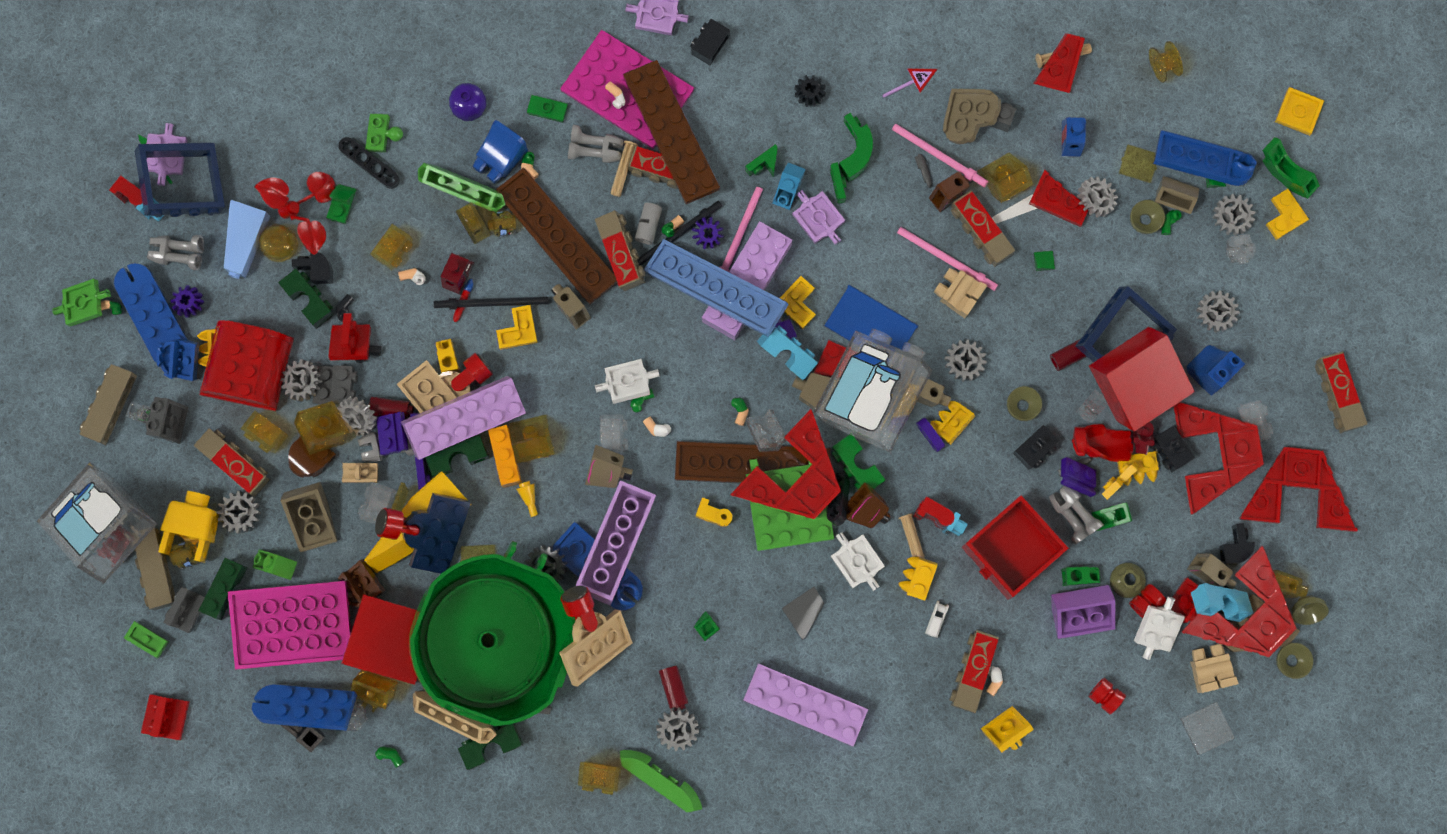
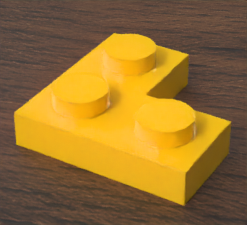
M1289 189L1284 190L1271 199L1281 215L1268 222L1266 226L1276 240L1309 220Z
M802 276L789 287L780 299L788 303L784 313L801 329H804L816 314L803 303L815 288Z
M531 306L511 308L515 327L496 330L499 349L503 350L538 343Z
M1134 462L1130 465L1126 463L1119 470L1121 474L1117 478L1112 477L1103 486L1105 490L1102 495L1108 500L1139 467Z

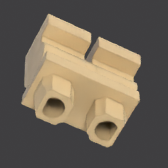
M949 268L943 278L952 284L948 288L939 283L934 293L941 298L940 302L965 319L987 285L976 281L962 270L957 272Z
M1222 644L1211 645L1212 656L1207 658L1204 648L1192 650L1193 661L1190 663L1197 693H1204L1238 684L1229 653H1225Z

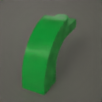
M851 113L844 116L843 122L855 139L856 149L849 157L839 162V169L848 183L857 178L866 169L873 149V138L869 126L866 124L860 127L859 119L856 116L853 117Z
M1274 137L1262 150L1265 155L1262 161L1268 171L1290 191L1308 199L1320 186L1315 173L1299 167L1289 158L1280 139Z

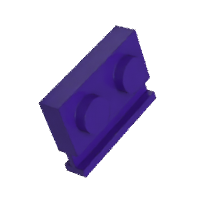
M404 412L376 417L380 455L386 456L403 450L407 451V435L401 421L405 420Z
M1065 457L1061 460V477L1063 478L1060 484L1092 497L1096 495L1094 488L1096 487L1097 470Z

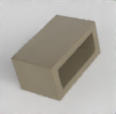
M1163 176L1156 191L1155 202L1191 214L1198 200L1199 188Z

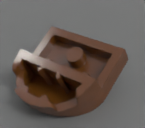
M307 430L290 447L288 454L289 467L299 477L313 476L314 478L322 473V470L336 457V454Z
M364 559L359 560L349 570L342 572L338 578L339 581H347L348 602L352 606L359 607L363 594L377 598L385 591Z

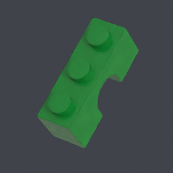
M852 433L832 447L834 451L831 453L837 462L841 461L844 465L843 471L848 478L852 477L855 480L854 486L857 490L864 482L873 489H876L885 482V478L875 465L864 470L855 465L854 458L862 452L863 448Z

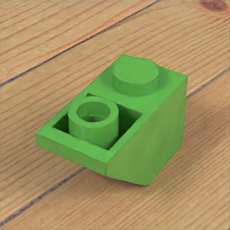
M259 549L254 557L252 568L291 580L297 561Z

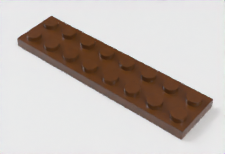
M655 60L624 73L623 78L685 205L719 191L720 186L658 61Z
M524 167L496 189V191L503 195L507 208L589 305L617 283L616 277Z
M677 441L675 481L741 483L746 478V474L751 473L749 461L751 459H757L758 467L762 471L808 465L809 463L796 448L790 446ZM826 448V451L830 459L831 448Z

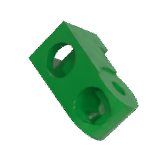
M1066 567L1061 569L1063 587L1100 583L1099 567Z

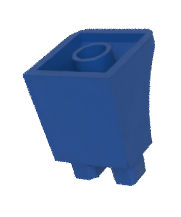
M495 120L485 141L476 154L477 159L473 164V168L482 174L485 168L489 167L491 171L487 178L496 184L502 177L505 178L522 159L523 155L528 152L525 140Z
M1208 345L1187 365L1186 370L1212 396L1245 363L1232 351L1227 352Z

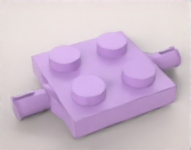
M641 0L638 6L626 5V12L636 13L635 29L672 36L676 21L688 23L689 15L678 13L679 0Z
M170 123L165 124L164 134H148L147 144L187 143L186 137L172 135L174 125ZM185 157L147 158L149 172L158 174L157 185L165 186L166 175H182Z
M803 190L798 192L796 195L803 203L792 215L814 244L828 236L835 245L839 243L841 239L837 236L835 230L845 223V219L822 191L811 198H808Z

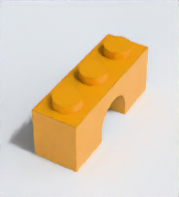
M504 425L489 429V437L501 486L506 488L522 483L513 451L509 427Z

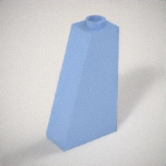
M234 200L230 201L224 269L230 277L239 279L240 277L246 278L271 216L266 211Z

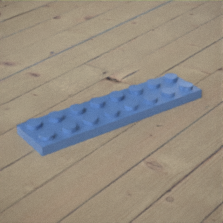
M663 239L644 269L646 274L769 337L788 306L786 301Z

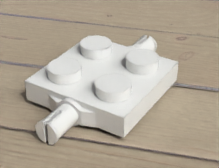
M642 359L604 368L606 382L595 385L597 393L608 390L611 394L612 402L615 404L650 395L649 379L660 376L658 369L647 372L643 367Z
M843 532L840 535L838 534L836 537L842 544V547L831 555V558L852 589L864 582H868L873 591L880 586L874 579V576L885 566L864 535L855 540L848 541Z
M1167 597L1164 607L1148 605L1134 641L1137 644L1147 646L1142 656L1147 660H1150L1154 650L1171 651L1185 618L1182 614L1171 610L1175 601L1172 597Z

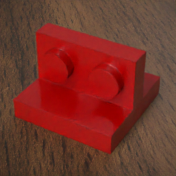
M344 313L343 324L332 325L328 354L329 360H368L371 335L370 324L357 325V322L353 320L352 313Z
M150 694L141 733L153 737L181 740L190 701Z

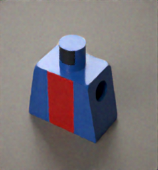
M1068 117L1062 121V156H1081L1085 146V118Z

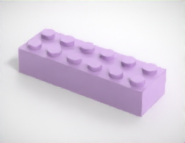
M759 221L729 273L765 291L792 246V239ZM709 306L702 316L703 323L733 340H736L744 324Z
M506 376L403 420L401 423L415 457L420 460L519 417L526 412L512 378Z
M621 480L576 583V586L588 587L593 599L610 606L656 497L655 494Z
M758 664L743 700L850 746H854L868 709L761 664Z

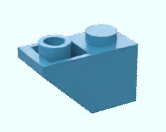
M791 163L786 165L772 204L788 210L791 209L806 169Z

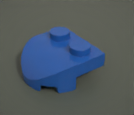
M184 339L166 342L157 351V366L161 367L164 375L170 379L197 380L199 343Z

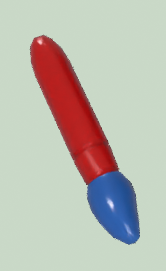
M469 279L464 285V290L459 300H468L469 292L473 289L472 279ZM459 307L455 310L454 322L459 321L465 307Z

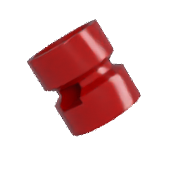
M1148 584L1141 590V596L1136 595L1129 604L1143 619L1148 605L1162 607L1166 602V598L1156 587Z
M1104 677L1097 683L1088 697L1096 704L1101 703V708L1111 715L1122 704L1126 695L1118 688L1113 689V684Z

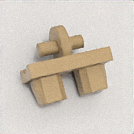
M343 463V483H378V463Z

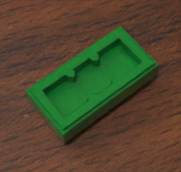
M531 95L527 114L563 123L568 104Z
M838 162L831 163L830 173L837 203H845V177H841Z

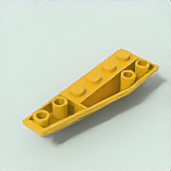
M441 471L411 497L402 509L404 517H408L413 511H427L432 493L464 500L468 499ZM402 532L396 540L381 537L364 561L378 573L411 554L414 548L410 547L403 539Z

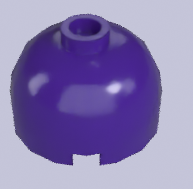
M462 83L456 86L449 96V107L453 115L463 121L478 119L487 106L483 91L475 84Z

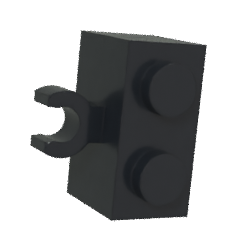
M1043 425L1017 448L1013 454L1028 470L1031 467L1036 469L1044 462L1041 459L1044 455L1050 456L1058 449L1055 445L1059 441Z
M1174 425L1154 437V445L1151 447L1156 454H1160L1163 459V466L1170 470L1171 473L1195 458Z

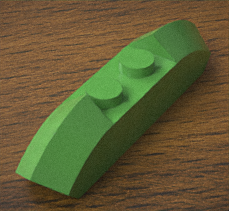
M423 163L418 168V180L421 183L490 211L497 212L506 205L503 195L488 186L428 163Z
M634 750L620 751L621 764L626 770L685 812L702 810L698 795L687 782L684 781L679 787L677 785L679 781L670 775L668 777L662 775L661 772L663 770L655 764H652V766L648 765L652 757Z

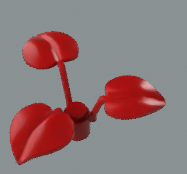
M323 172L310 174L307 178V187L312 193L297 202L289 201L287 197L289 187L280 178H267L257 183L254 187L258 190L264 202L269 207L278 209V213L282 218L304 221L298 224V236L311 254H317L326 240L324 226L316 220L310 222L308 218L296 215L299 213V205L315 196L319 203L330 201L331 198L329 196L335 189L333 178Z

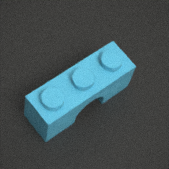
M780 325L777 328L774 327L769 337L762 335L757 340L759 345L774 357L783 350H790L791 356L785 365L802 380L807 377L818 363L814 359L816 355L808 348L806 350L800 347L801 343L796 338L792 337L790 339L787 337L786 334L788 332Z
M1208 583L1200 584L1197 589L1191 592L1197 614L1213 616L1222 609L1227 620L1241 622L1253 614L1247 592L1224 588L1223 586H1214Z

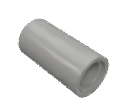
M644 203L635 235L637 242L648 245L653 244L662 212L661 206L653 203Z

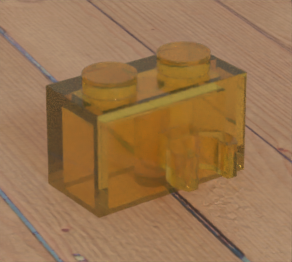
M391 224L370 255L392 271L394 267L397 268L400 265L403 254L411 250L413 239L410 235Z
M255 410L240 428L245 432L243 436L251 442L254 440L260 443L258 447L266 453L271 451L275 454L289 436Z
M361 670L353 679L351 691L356 692V699L363 701V709L370 704L372 705V712H375L378 707L386 709L394 700L398 682Z

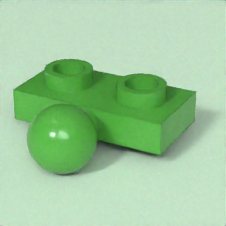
M370 114L365 147L367 151L385 153L387 137L392 141L402 139L403 131L401 128L395 126L389 129L390 116L388 114Z

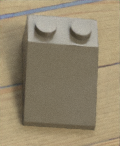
M321 482L283 493L280 501L300 552L337 542L328 501Z

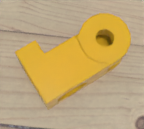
M451 338L436 342L441 373L446 371L461 373Z
M702 497L695 517L718 526H728L732 521V513L728 509H717L709 506V500Z

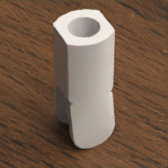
M940 601L936 602L925 634L938 638L949 608L948 604L946 606L939 603ZM936 611L943 613L942 618L935 616Z

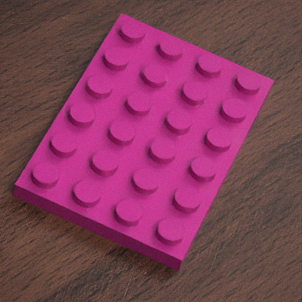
M601 30L560 90L648 147L655 148L656 143L623 78L624 73L653 61ZM661 67L682 108L694 91V87ZM608 82L614 83L622 90L626 102L620 109H616L613 106L612 102L615 100V97L605 89Z
M346 580L228 591L235 670L343 659L351 634Z

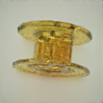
M1166 41L1164 53L1160 54L1154 47L1149 49L1151 67L1157 79L1162 83L1166 82L1167 71L1172 70L1177 76L1183 74L1180 54L1171 41Z

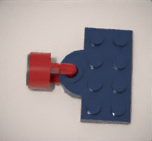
M432 493L427 511H413L408 517H404L402 511L383 508L377 516L375 532L378 537L392 540L398 539L402 532L403 539L410 547L414 548L409 566L415 569L442 574L450 567L471 503L468 500Z

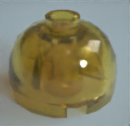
M274 224L263 230L259 238V246L266 258L280 263L294 256L298 248V240L292 229L285 225Z

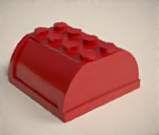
M226 320L217 321L199 395L276 412L282 389L281 386L283 385L281 379L285 377L282 372L287 369L294 338L257 326Z

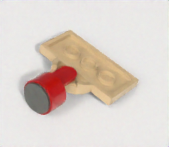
M474 353L463 362L466 369L461 373L446 371L439 375L426 360L397 383V386L419 413H422L471 392L470 384L474 380H477L480 385L493 376V370L479 353Z
M585 586L572 587L566 590L560 598L566 615L575 617L576 620L572 631L573 642L559 652L570 681L576 687L633 643L621 611L615 609L606 617L601 613L594 612V601L588 587Z

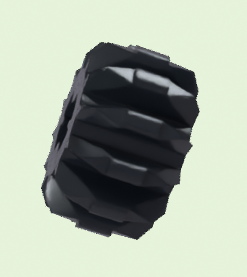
M805 75L804 80H798L799 85H795L794 89L797 91L795 92V97L799 98V104L805 101L806 107H808L809 103L815 107L816 102H822L821 97L826 95V92L823 91L826 86L821 84V78L815 80V75H812L811 79H809Z

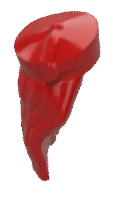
M1092 424L1085 427L1074 426V434L1071 441L1078 456L1088 455L1089 457L1119 462L1131 460L1133 453L1130 431L1112 430L1103 424Z

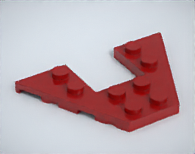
M1179 402L1174 405L1177 431L1182 439L1218 433L1224 470L1185 476L1190 513L1193 515L1263 466L1264 460L1257 425Z
M810 409L784 438L812 465L786 492L756 466L730 494L731 496L815 519L841 492L813 411Z
M1283 447L1239 517V520L1279 524L1282 486L1319 490L1316 528L1348 532L1358 531L1351 519L1350 511L1344 503L1341 490L1333 478V472L1327 464V458L1324 452L1319 450Z
M1261 546L1235 573V576L1265 602L1239 629L1220 612H1217L1213 616L1197 614L1194 620L1189 622L1181 631L1183 634L1194 635L1205 640H1212L1219 644L1237 647L1248 652H1255L1270 657L1296 630V625L1264 547Z

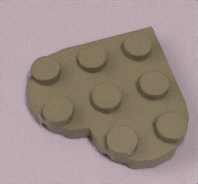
M952 89L943 123V131L946 137L955 144L973 142L980 127L992 126L997 122L1001 111V99L990 90Z

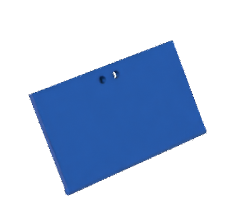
M848 285L847 290L824 325L862 348L863 344H868L889 353L887 364L892 367L915 329L918 328L917 324L851 285Z

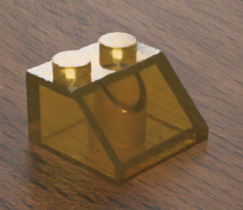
M1011 153L1003 155L978 170L979 175L988 180L986 186L993 197L1001 203L1033 185L1027 166Z
M547 415L509 423L511 443L517 463L545 458L555 454Z
M582 761L579 766L578 786H582V790L594 792V788L602 789L601 793L613 795V792H618L622 767Z

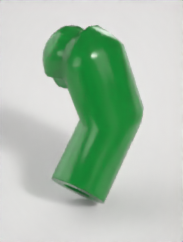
M1171 210L1165 214L1161 235H1171V225L1182 216L1179 210Z
M652 388L649 389L650 395L632 399L630 407H632L633 412L637 413L642 410L644 400L655 398Z
M382 746L375 752L377 759H390L396 768L404 764L401 756L393 747Z

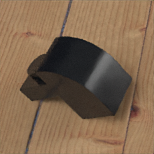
M317 252V254L313 255L310 253L311 258L308 256H298L297 259H292V267L298 271L311 270V281L314 284H333V268L323 254Z
M1244 523L1232 526L1234 544L1219 546L1221 562L1225 565L1244 562L1254 551L1255 542L1247 543L1246 541L1249 535Z
M281 725L296 737L298 743L311 753L324 738V733L319 728Z

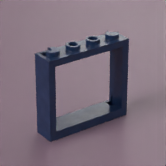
M214 143L138 144L134 152L145 216L151 215L158 218L163 215L178 217L182 214L198 216L205 213L212 216L213 214H219L223 210L225 205ZM207 157L214 202L154 204L147 158Z
M1121 286L1075 347L1092 362L1103 357L1092 346L1127 299L1163 330L1162 333L1168 336L1170 342L1173 340V334L1177 329L1129 286Z

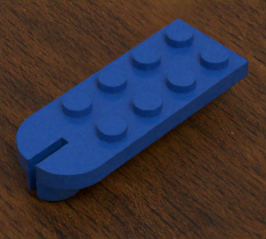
M1161 130L1153 164L1240 186L1250 180L1257 162L1251 154Z
M129 264L127 267L135 281H131L128 270L123 267L115 276L114 286L152 358L156 362L157 351L166 342L175 339H188L152 272L141 264Z
M574 522L553 545V551L560 549L558 554L560 556L565 555L562 559L563 562H567L565 566L579 577L595 539ZM628 568L624 572L611 607L620 611L629 610L636 605L623 594L625 590L638 602L643 594L641 581Z
M273 684L265 686L257 692L254 697L256 703H252V711L255 717L262 723L347 731L357 694L355 691Z

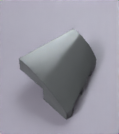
M812 587L782 608L802 640L806 638L824 605V601L815 587Z

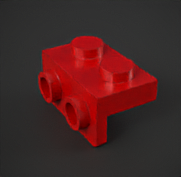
M1189 578L1183 580L1172 596L1175 601L1171 610L1185 616L1183 623L1193 621L1197 615L1191 592L1197 589L1198 585Z

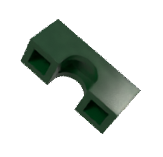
M294 269L278 283L293 301L301 295L309 297L308 305L301 312L317 329L334 316L331 312L333 307L327 300L323 301L319 297L322 293L315 285L313 287L310 286L308 283L310 279L304 271L300 273L297 269Z
M475 435L427 456L426 460L432 476L435 477L441 471L445 475L453 473L451 461L458 454L466 455L471 465L490 459L482 437Z
M224 558L198 611L214 619L222 620L229 606L228 591H232L236 585L240 584L248 567Z
M515 724L497 726L498 730L495 731L497 735L489 743L480 744L472 739L462 742V747H459L458 750L466 769L471 770L487 762L484 751L486 746L492 742L497 743L501 747L503 754L523 746Z

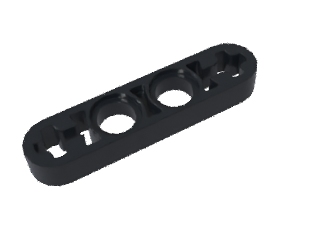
M349 137L340 140L338 147L342 154L389 189L396 188L399 185L400 179L396 172ZM350 143L352 149L355 150L354 153L349 149H345L343 145ZM361 153L367 155V159L364 162L357 161V156ZM373 165H381V171L373 173L371 171ZM384 173L389 177H393L395 181L388 183L386 177L383 176Z

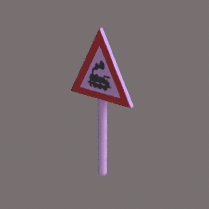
M907 69L912 80L883 94V97L885 98L913 83L921 93L937 69Z

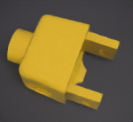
M187 491L184 502L171 501L169 503L160 531H163L159 553L170 555L174 537L177 535L182 537L185 542L188 541L190 545L198 543L194 560L205 563L210 543L215 542L219 519L217 511L207 508L210 496Z

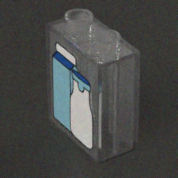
M872 329L869 336L855 331L813 413L825 424L891 453L932 369L923 360L926 352L913 344L905 342L902 349L891 346L890 344L893 339L879 330Z
M91 462L88 463L37 520L39 525L77 568L103 584L158 524L113 477Z

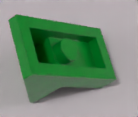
M775 144L745 166L746 173L749 176L753 174L758 175L764 170L763 167L765 166L774 177L777 145Z
M338 184L329 196L332 202L326 218L346 224L357 189Z
M1127 502L1091 513L1094 518L1099 519L1104 524L1096 531L1124 525L1132 521Z

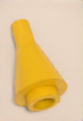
M530 481L520 483V488L516 490L528 506L530 516L538 515L535 506L534 483L530 484Z

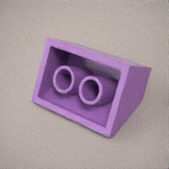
M1109 585L1051 595L1052 612L1058 639L1115 629V598Z

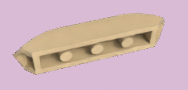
M415 691L413 693V708L416 713L480 744L489 743L497 735L491 725L469 719L440 707L426 692Z

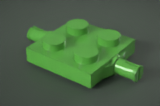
M91 279L62 289V305L53 308L52 312L54 315L64 313L65 323L71 327L102 316L101 300L110 297L111 293L108 289L99 292L98 280Z

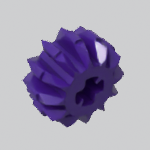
M704 217L702 218L703 225L698 221L695 222L699 229L692 228V231L698 232V235H693L692 238L696 239L699 237L696 245H700L703 241V249H706L707 243L713 249V241L719 245L720 242L716 238L724 237V235L718 234V231H723L724 229L723 227L716 228L720 222L716 221L712 224V217L709 218L707 224ZM705 228L707 230H709V228L712 230L711 238H709V236H707V238L703 236L705 234V232L703 231Z
M186 285L184 290L178 287L179 293L173 292L176 298L170 300L172 304H175L172 309L177 311L179 316L184 315L186 318H189L191 314L197 316L196 310L202 311L199 305L204 304V300L201 299L203 294L198 292L196 287L191 289L189 285Z

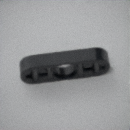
M842 473L835 474L841 492L828 504L827 519L835 526L842 525L847 518L850 481ZM839 496H842L841 500L838 503H835L836 499Z

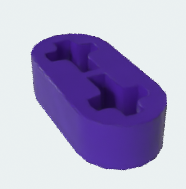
M925 417L916 422L918 429L936 452L945 447L944 442Z

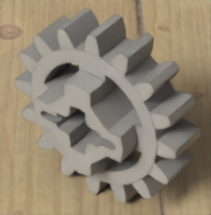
M1099 176L1094 179L1090 177L1078 189L1080 194L1077 195V198L1082 200L1079 205H1084L1083 210L1086 211L1088 209L1090 216L1095 213L1097 218L1101 215L1105 217L1117 205L1115 200L1118 196L1113 194L1116 189H1111L1112 183L1106 184L1105 178L1100 181Z
M1231 194L1229 199L1227 196H1224L1222 201L1219 200L1216 205L1218 207L1213 209L1217 214H1214L1212 218L1217 219L1215 226H1221L1220 232L1225 229L1227 230L1226 235L1233 232V235L1236 236L1239 232L1243 234L1246 229L1251 227L1250 223L1255 221L1251 216L1255 214V211L1250 210L1253 204L1248 205L1247 198L1243 201L1241 200V195L1235 198L1234 194ZM1233 211H1234L1235 216H1236V218H1235L1234 220H1233L1234 217H1233V213H1232ZM1236 223H1243L1240 226H1235Z
M1220 290L1216 295L1214 291H1211L1209 296L1205 295L1203 300L1199 301L1198 304L1201 307H1198L1196 311L1201 314L1197 319H1203L1201 325L1207 324L1208 331L1214 328L1215 333L1219 329L1224 332L1227 330V327L1230 329L1233 323L1237 322L1238 319L1235 316L1240 314V312L1236 311L1235 308L1239 305L1233 304L1235 298L1229 299V293L1223 296ZM1214 300L1213 305L1207 306L1210 301ZM1223 317H1229L1226 322L1222 323Z
M959 340L958 346L953 343L951 345L953 350H947L946 353L950 356L944 358L945 361L949 362L945 365V368L951 369L948 373L949 375L956 374L954 379L960 376L962 382L965 381L966 377H968L969 381H972L973 375L978 378L980 376L978 371H984L981 365H986L987 361L982 360L986 353H980L982 347L976 348V342L970 345L969 340H966L965 344ZM963 349L960 355H954L958 350ZM965 354H966L967 360L969 361V362L967 363L966 367H965L964 361L962 360V359L964 358ZM971 366H977L975 370L968 372Z
M302 359L299 362L293 361V366L287 365L288 371L282 372L285 378L281 379V381L285 382L281 386L282 389L286 390L284 394L290 396V399L303 402L304 399L310 400V395L316 396L314 391L320 390V387L317 385L322 383V380L318 379L322 375L321 372L317 371L318 366Z
M351 396L347 399L345 398L337 407L339 411L337 415L341 417L339 422H344V428H348L350 433L355 431L356 436L369 434L377 425L375 423L377 418L373 416L375 412L369 409L370 405L364 404L363 399L358 401L357 397L353 399Z
M237 491L236 496L233 493H229L230 498L223 497L225 503L218 504L222 508V510L217 511V514L222 516L218 521L224 522L222 527L228 528L229 532L235 530L237 534H240L242 529L247 533L249 526L255 527L254 521L259 522L256 515L261 514V512L256 510V508L260 505L253 503L255 498H249V494L246 492L243 496L240 491ZM244 501L249 504L250 509L245 507ZM239 509L242 510V511H244V512L238 514V516L235 515V514H233V513H235V512H238ZM227 517H231L233 519L234 525L230 523Z
M678 707L677 712H674L672 708L670 709V714L664 712V719L659 718L658 722L660 725H656V730L659 731L657 737L658 739L661 738V744L667 743V749L669 750L673 746L675 751L678 750V747L685 750L686 744L691 747V740L696 741L697 736L695 734L699 733V728H697L698 721L694 720V714L689 715L687 709L681 712L680 707ZM686 722L690 724V730L688 729V727H686ZM665 729L669 732V737L666 736Z

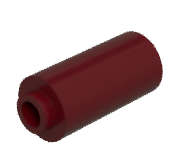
M1079 340L1049 355L1057 371H1061L1087 357L1075 347Z
M372 396L369 402V409L375 412L373 416L380 417L404 412L406 420L414 411V406H411L410 401Z
M678 666L660 670L659 675L669 708H674V711H677L678 707L681 710L685 709V704H688Z

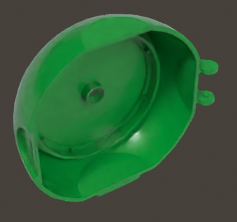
M514 541L510 543L504 556L488 554L471 557L451 566L440 574L424 593L414 616L409 636L410 656L414 671L420 684L432 700L448 711L492 726L521 722L541 712L553 702L557 688H562L567 674L559 652L573 642L572 631L576 621L575 617L566 615L560 599L564 593L562 587L551 575L541 571L548 555L542 553L534 568L511 560L512 555L517 549V542ZM486 633L491 634L494 638V643L490 648L484 647L481 642L482 636Z

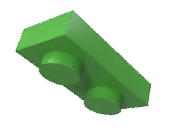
M136 621L133 622L124 636V639L156 658L160 657L169 642Z

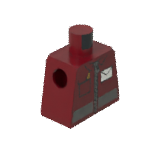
M451 253L440 277L442 287L460 295L474 262Z

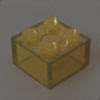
M334 401L297 412L294 424L310 455L345 444L349 431Z

